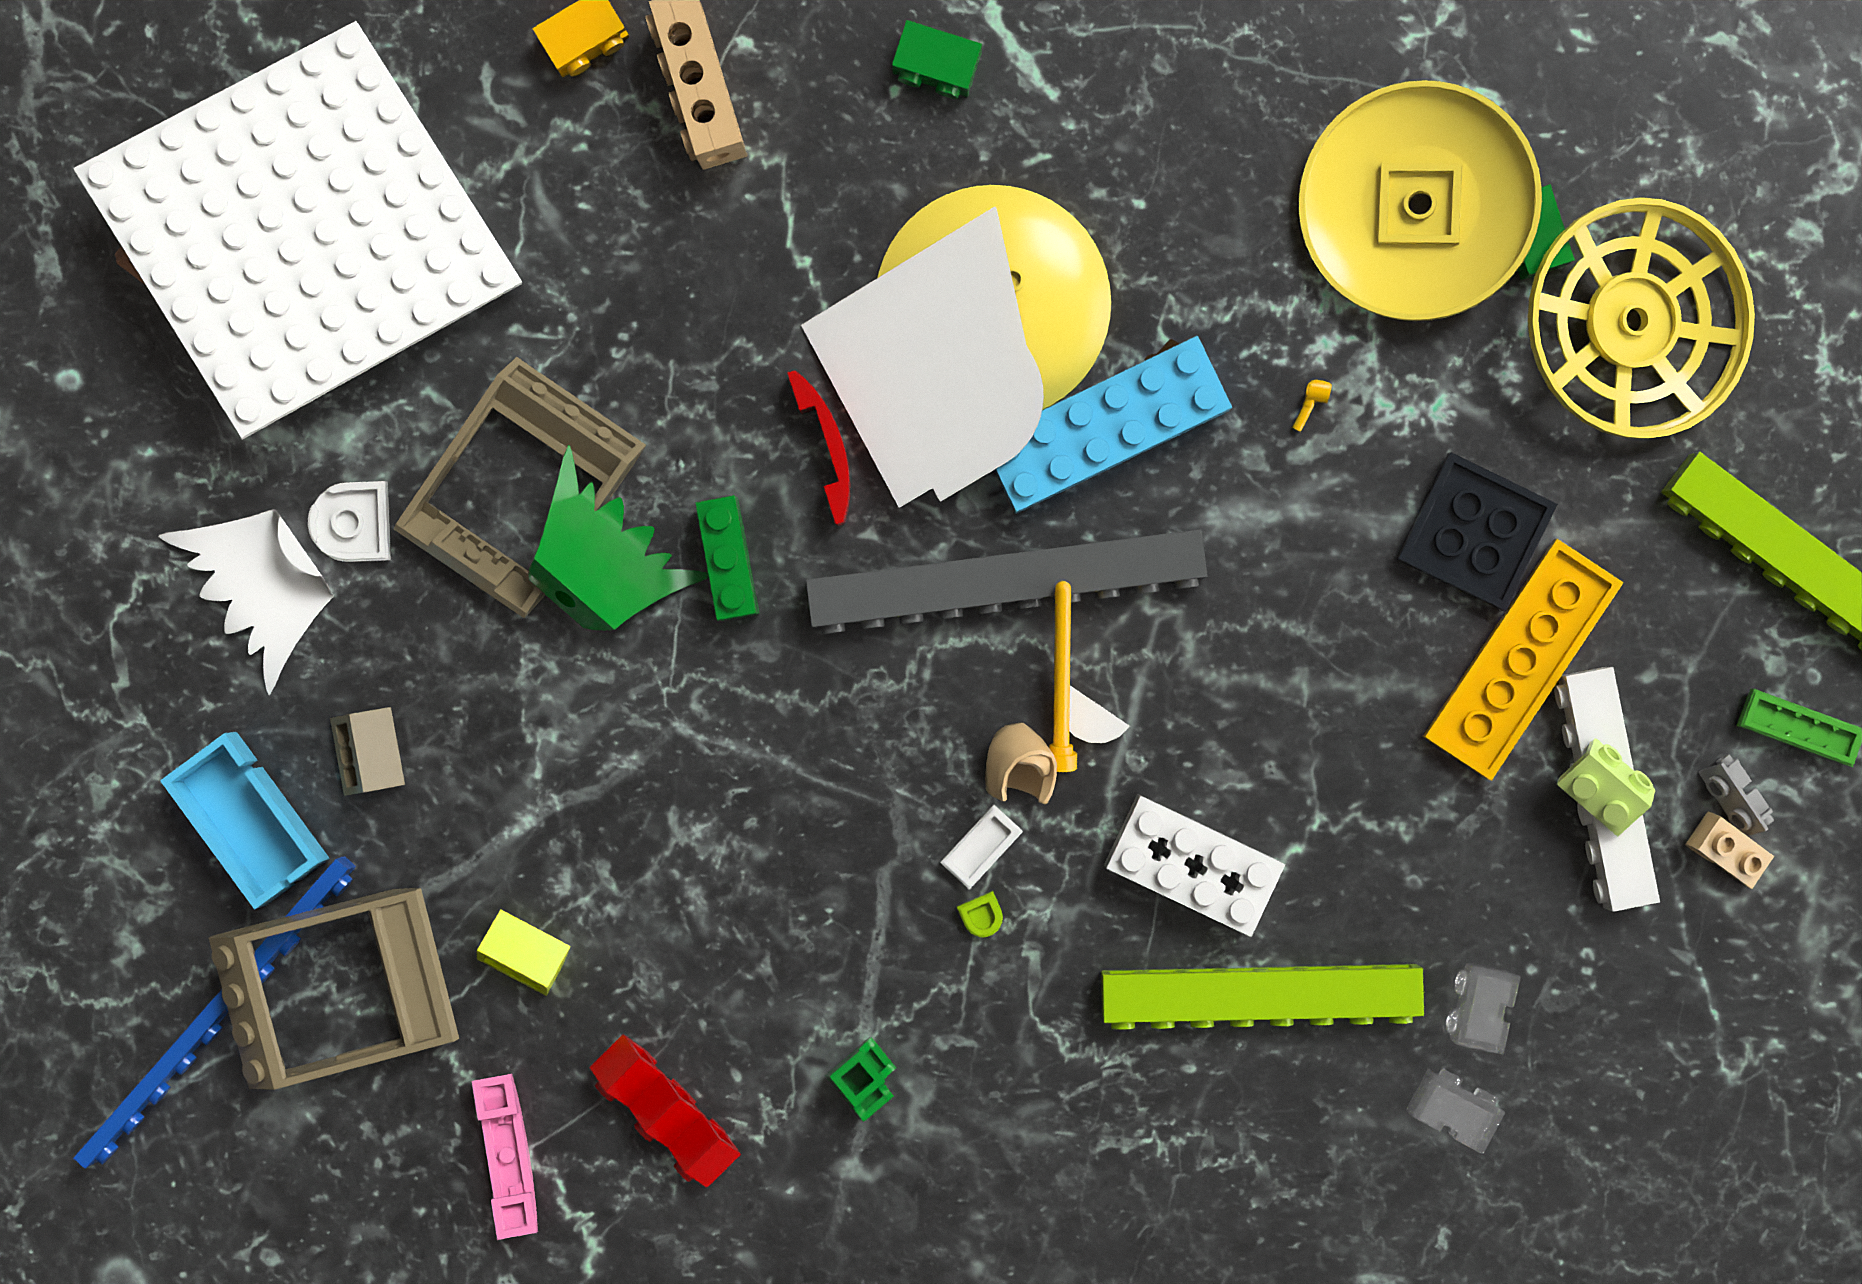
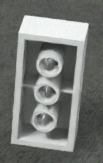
M1137 794L1104 866L1123 877L1252 937L1285 864ZM1159 837L1165 838L1164 845L1168 848L1165 855L1159 854L1158 858H1153V851L1148 847L1149 843L1152 840L1158 842ZM1195 855H1200L1199 862L1203 864L1202 870L1199 873L1195 871L1194 875H1189V868L1184 865L1186 859L1190 857L1194 860ZM1231 872H1236L1235 879L1239 881L1236 889L1231 888L1230 892H1225V885L1221 882V878L1225 874L1230 877Z

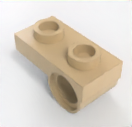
M1707 811L1685 844L1692 851L1716 864L1741 884L1753 889L1774 858L1772 854L1721 816Z

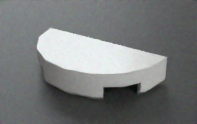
M1070 686L1069 731L1075 737L1089 743H1106L1120 737L1130 727Z

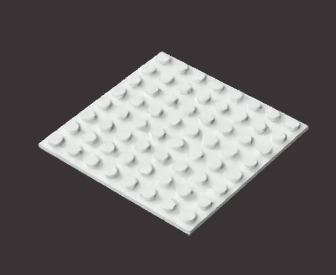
M357 21L73 168L242 440L522 284L518 274Z

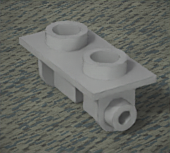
M1726 754L1716 761L1717 765L1702 769L1698 773L1706 783L1710 794L1717 799L1727 814L1730 824L1746 836L1767 831V825L1774 821L1770 815L1773 810L1768 806L1757 788H1753L1745 794L1743 788L1752 780L1739 763L1738 758L1733 759L1730 754Z

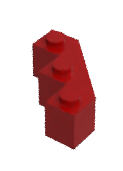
M623 1034L589 1067L598 1080L595 1084L596 1089L608 1101L611 1102L617 1099L629 1107L637 1119V1122L634 1124L636 1130L647 1141L651 1142L653 1139H656L668 1147L677 1161L673 1165L674 1168L686 1181L690 1182L692 1179H695L705 1187H708L741 1153L724 1129L713 1118L708 1120L696 1107V1101L674 1078L672 1080L667 1078L655 1066L657 1061L644 1048Z

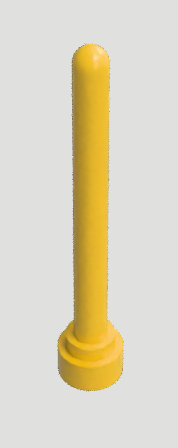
M1060 581L1055 586L1053 743L1049 745V749L1054 754L1057 762V772H1070L1077 769V752L1073 751V745L1069 744L1071 586L1066 581Z

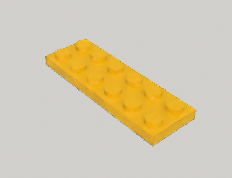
M1554 539L1423 737L1487 780L1492 781L1624 582L1559 539Z

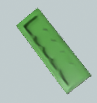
M1750 689L1737 726L1848 767H1853L1862 743V728L1756 689Z

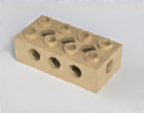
M700 0L649 1L652 14L645 16L656 47H663L664 52L657 54L668 86L674 85L675 91L668 93L679 123L685 122L687 129L681 130L680 133L690 160H698L702 170L747 157ZM690 40L686 45L678 46L682 41ZM702 78L698 83L689 85L692 79ZM707 115L714 116L713 119L707 123H699L700 120Z

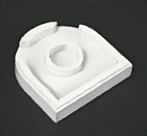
M388 482L339 483L330 486L317 498L309 511L308 529L311 539L323 553L335 560L345 562L391 560Z

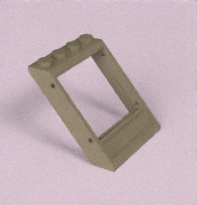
M516 357L495 377L395 524L394 530L525 618L545 596L540 589L529 581V571L428 503L491 410L494 408L563 456L567 446L570 445L574 463L603 483L595 494L594 511H597L609 502L645 449L646 444Z
M421 888L392 889L209 937L212 960L218 971L222 986V998L228 1008L233 1027L232 1035L239 1049L243 1064L242 1072L247 1080L249 1089L275 1090L447 1044L459 1039ZM368 911L401 1038L285 1069L255 960L252 941Z

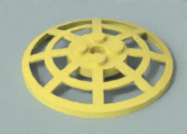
M1634 198L1619 200L1595 208L1574 220L1557 236L1544 254L1535 274L1529 297L1528 329L1530 345L1538 370L1549 390L1562 406L1580 421L1601 432L1618 437L1646 439L1668 436L1691 428L1707 418L1727 399L1739 382L1748 362L1754 336L1755 313L1752 290L1746 271L1735 249L1723 234L1703 216L1685 206L1662 199ZM1627 212L1645 213L1639 237L1616 238L1597 247L1595 246L1587 228L1589 224L1613 214ZM1661 217L1670 218L1689 228L1707 244L1712 252L1692 265L1676 249L1655 240ZM1574 237L1582 258L1567 275L1559 297L1541 293L1545 276L1553 259L1563 245ZM1635 249L1631 271L1612 277L1601 257L1618 250ZM1651 253L1666 259L1678 269L1680 274L1668 283H1665L1660 278L1647 273ZM1722 266L1727 275L1733 294L1736 316L1735 329L1711 326L1710 300L1702 278ZM1589 268L1599 286L1593 294L1589 304L1570 300L1577 281L1585 270ZM1689 287L1696 303L1697 324L1681 321V310L1676 296ZM1631 309L1636 310L1641 317V325L1637 331L1631 330L1627 325L1626 317ZM1539 310L1556 314L1558 341L1567 362L1554 374L1547 364L1541 345L1538 322ZM1568 317L1586 321L1587 332L1591 342L1577 353L1574 352L1569 337ZM1678 338L1695 340L1688 359L1681 369L1676 372L1665 356L1673 349ZM1709 342L1732 345L1729 360L1720 379L1710 393L1701 401L1686 382L1700 366ZM1599 355L1609 363L1616 365L1614 388L1598 381L1585 369ZM1651 365L1664 382L1649 390L1631 391L1632 368ZM1577 376L1593 392L1607 399L1614 400V424L1585 412L1567 396L1562 388ZM1673 393L1688 410V412L1680 417L1662 424L1644 427L1630 426V403L1651 402Z

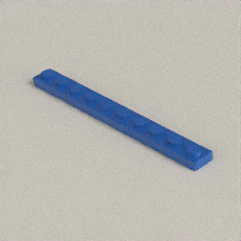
M345 856L335 859L285 917L324 907L323 904L332 894L338 897L353 881L349 874L356 866ZM302 928L268 936L255 950V960L262 983L275 970L271 963L280 953L283 956L288 955L300 942L301 938L297 934ZM222 989L73 1159L86 1169L96 1162H99L101 1165L104 1164L119 1148L114 1142L123 1132L129 1135L143 1121L145 1116L141 1114V1111L148 1103L157 1104L170 1090L171 1087L167 1084L170 1078L176 1072L182 1075L194 1063L197 1057L193 1052L202 1042L207 1046L221 1032L223 1027L219 1023L229 1013L227 1005L222 998Z

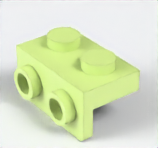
M1596 738L1589 743L1587 752L1563 773L1557 782L1560 788L1617 837L1651 807L1655 794L1652 782L1644 773L1631 769L1622 761L1621 755L1615 748L1608 744H1602Z

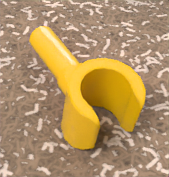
M1312 380L1308 383L1304 405L1292 428L1301 432L1315 401L1327 404L1332 387L1331 383L1321 380Z

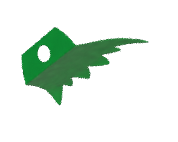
M570 445L567 446L543 535L529 568V581L583 628L606 631L615 630L627 619L657 600L709 578L708 573L701 571L662 569L672 557L670 553H656L645 557V552L655 529L653 526H639L621 532L624 515V505L621 497L609 501L600 509L594 511L595 491L593 483L590 482L579 494L574 458Z

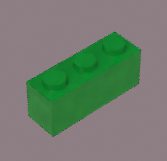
M733 495L695 502L717 620L724 621L760 614L738 497Z

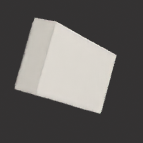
M993 804L940 863L970 889L1023 831Z

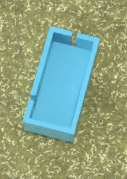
M237 732L224 733L160 781L255 910L267 906L294 886V882L302 880L330 858L264 768L252 767V764L258 760Z

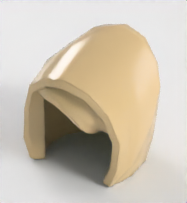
M1015 723L1005 725L996 732L988 750L985 777L986 791L991 796L1001 801H1006L1007 787L1032 794L1039 800V803L1047 804L1052 796L1057 776V762L1054 754L1043 739L1026 724Z

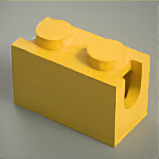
M578 0L532 28L562 77L568 74L570 76L579 75L591 66L590 61L602 53L608 56L617 52L624 46V40L630 37L608 0Z

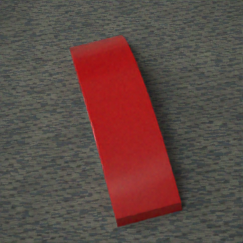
M797 371L787 372L801 414L813 410L817 411L839 480L824 486L836 525H843L846 522L849 509L851 483L848 457L842 436L830 410L814 387Z

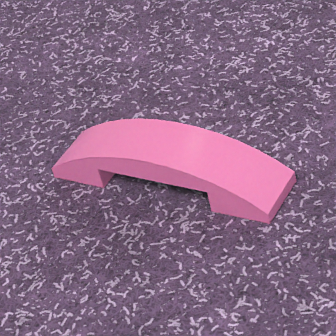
M512 1074L472 1081L477 1118L482 1123L494 1197L491 1200L497 1240L537 1233V1211L530 1154Z

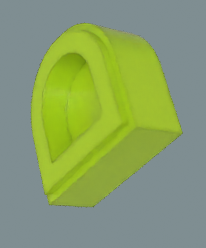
M993 890L957 906L965 927L975 936H991L999 930L1002 924V910Z

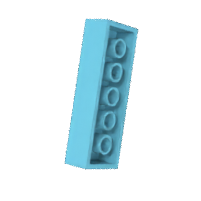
M1196 336L1042 410L1038 426L1027 445L1014 458L994 471L1014 513L1017 514L1228 412L1232 405L1199 337Z

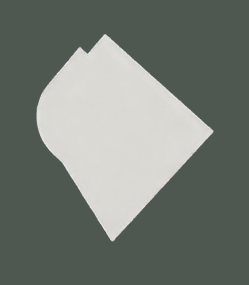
M996 206L801 325L899 508L932 488L941 502L1014 458L1027 445L1038 426L1043 409V383L1039 368L1026 345Z

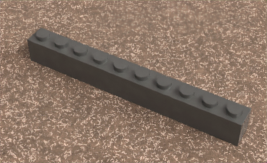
M1202 529L807 579L806 584L812 627H821L822 634L844 632L846 623L860 622L861 629L885 626V618L899 617L900 624L922 622L924 621L923 614L939 612V618L946 619L963 616L962 609L978 607L979 614L1001 612L1003 603L1017 602L1018 609L1042 606V598L1055 597V586L1060 581H1066L1070 584L1072 603L1081 601V593L1096 592V598L1103 599L1120 596L1119 589L1135 587L1136 594L1160 591V583L1174 582L1175 589L1199 586L1198 579L1208 576Z

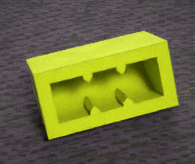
M500 910L477 949V960L547 996L565 962L571 946Z

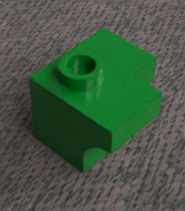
M869 1037L824 1075L862 1122L867 1120L894 1097L884 1082H886L885 1078L896 1067L872 1037Z

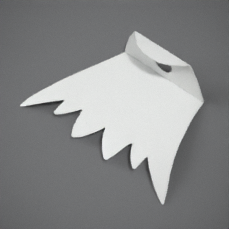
M274 509L218 525L159 535L162 540L171 545L200 553L198 557L188 563V567L203 571L215 570V573L203 586L200 597L212 601L232 600L225 618L224 629L226 634L235 633L254 626L249 639L248 653L252 655L264 646V680L267 693L270 695L295 645L314 618L334 597L324 578Z

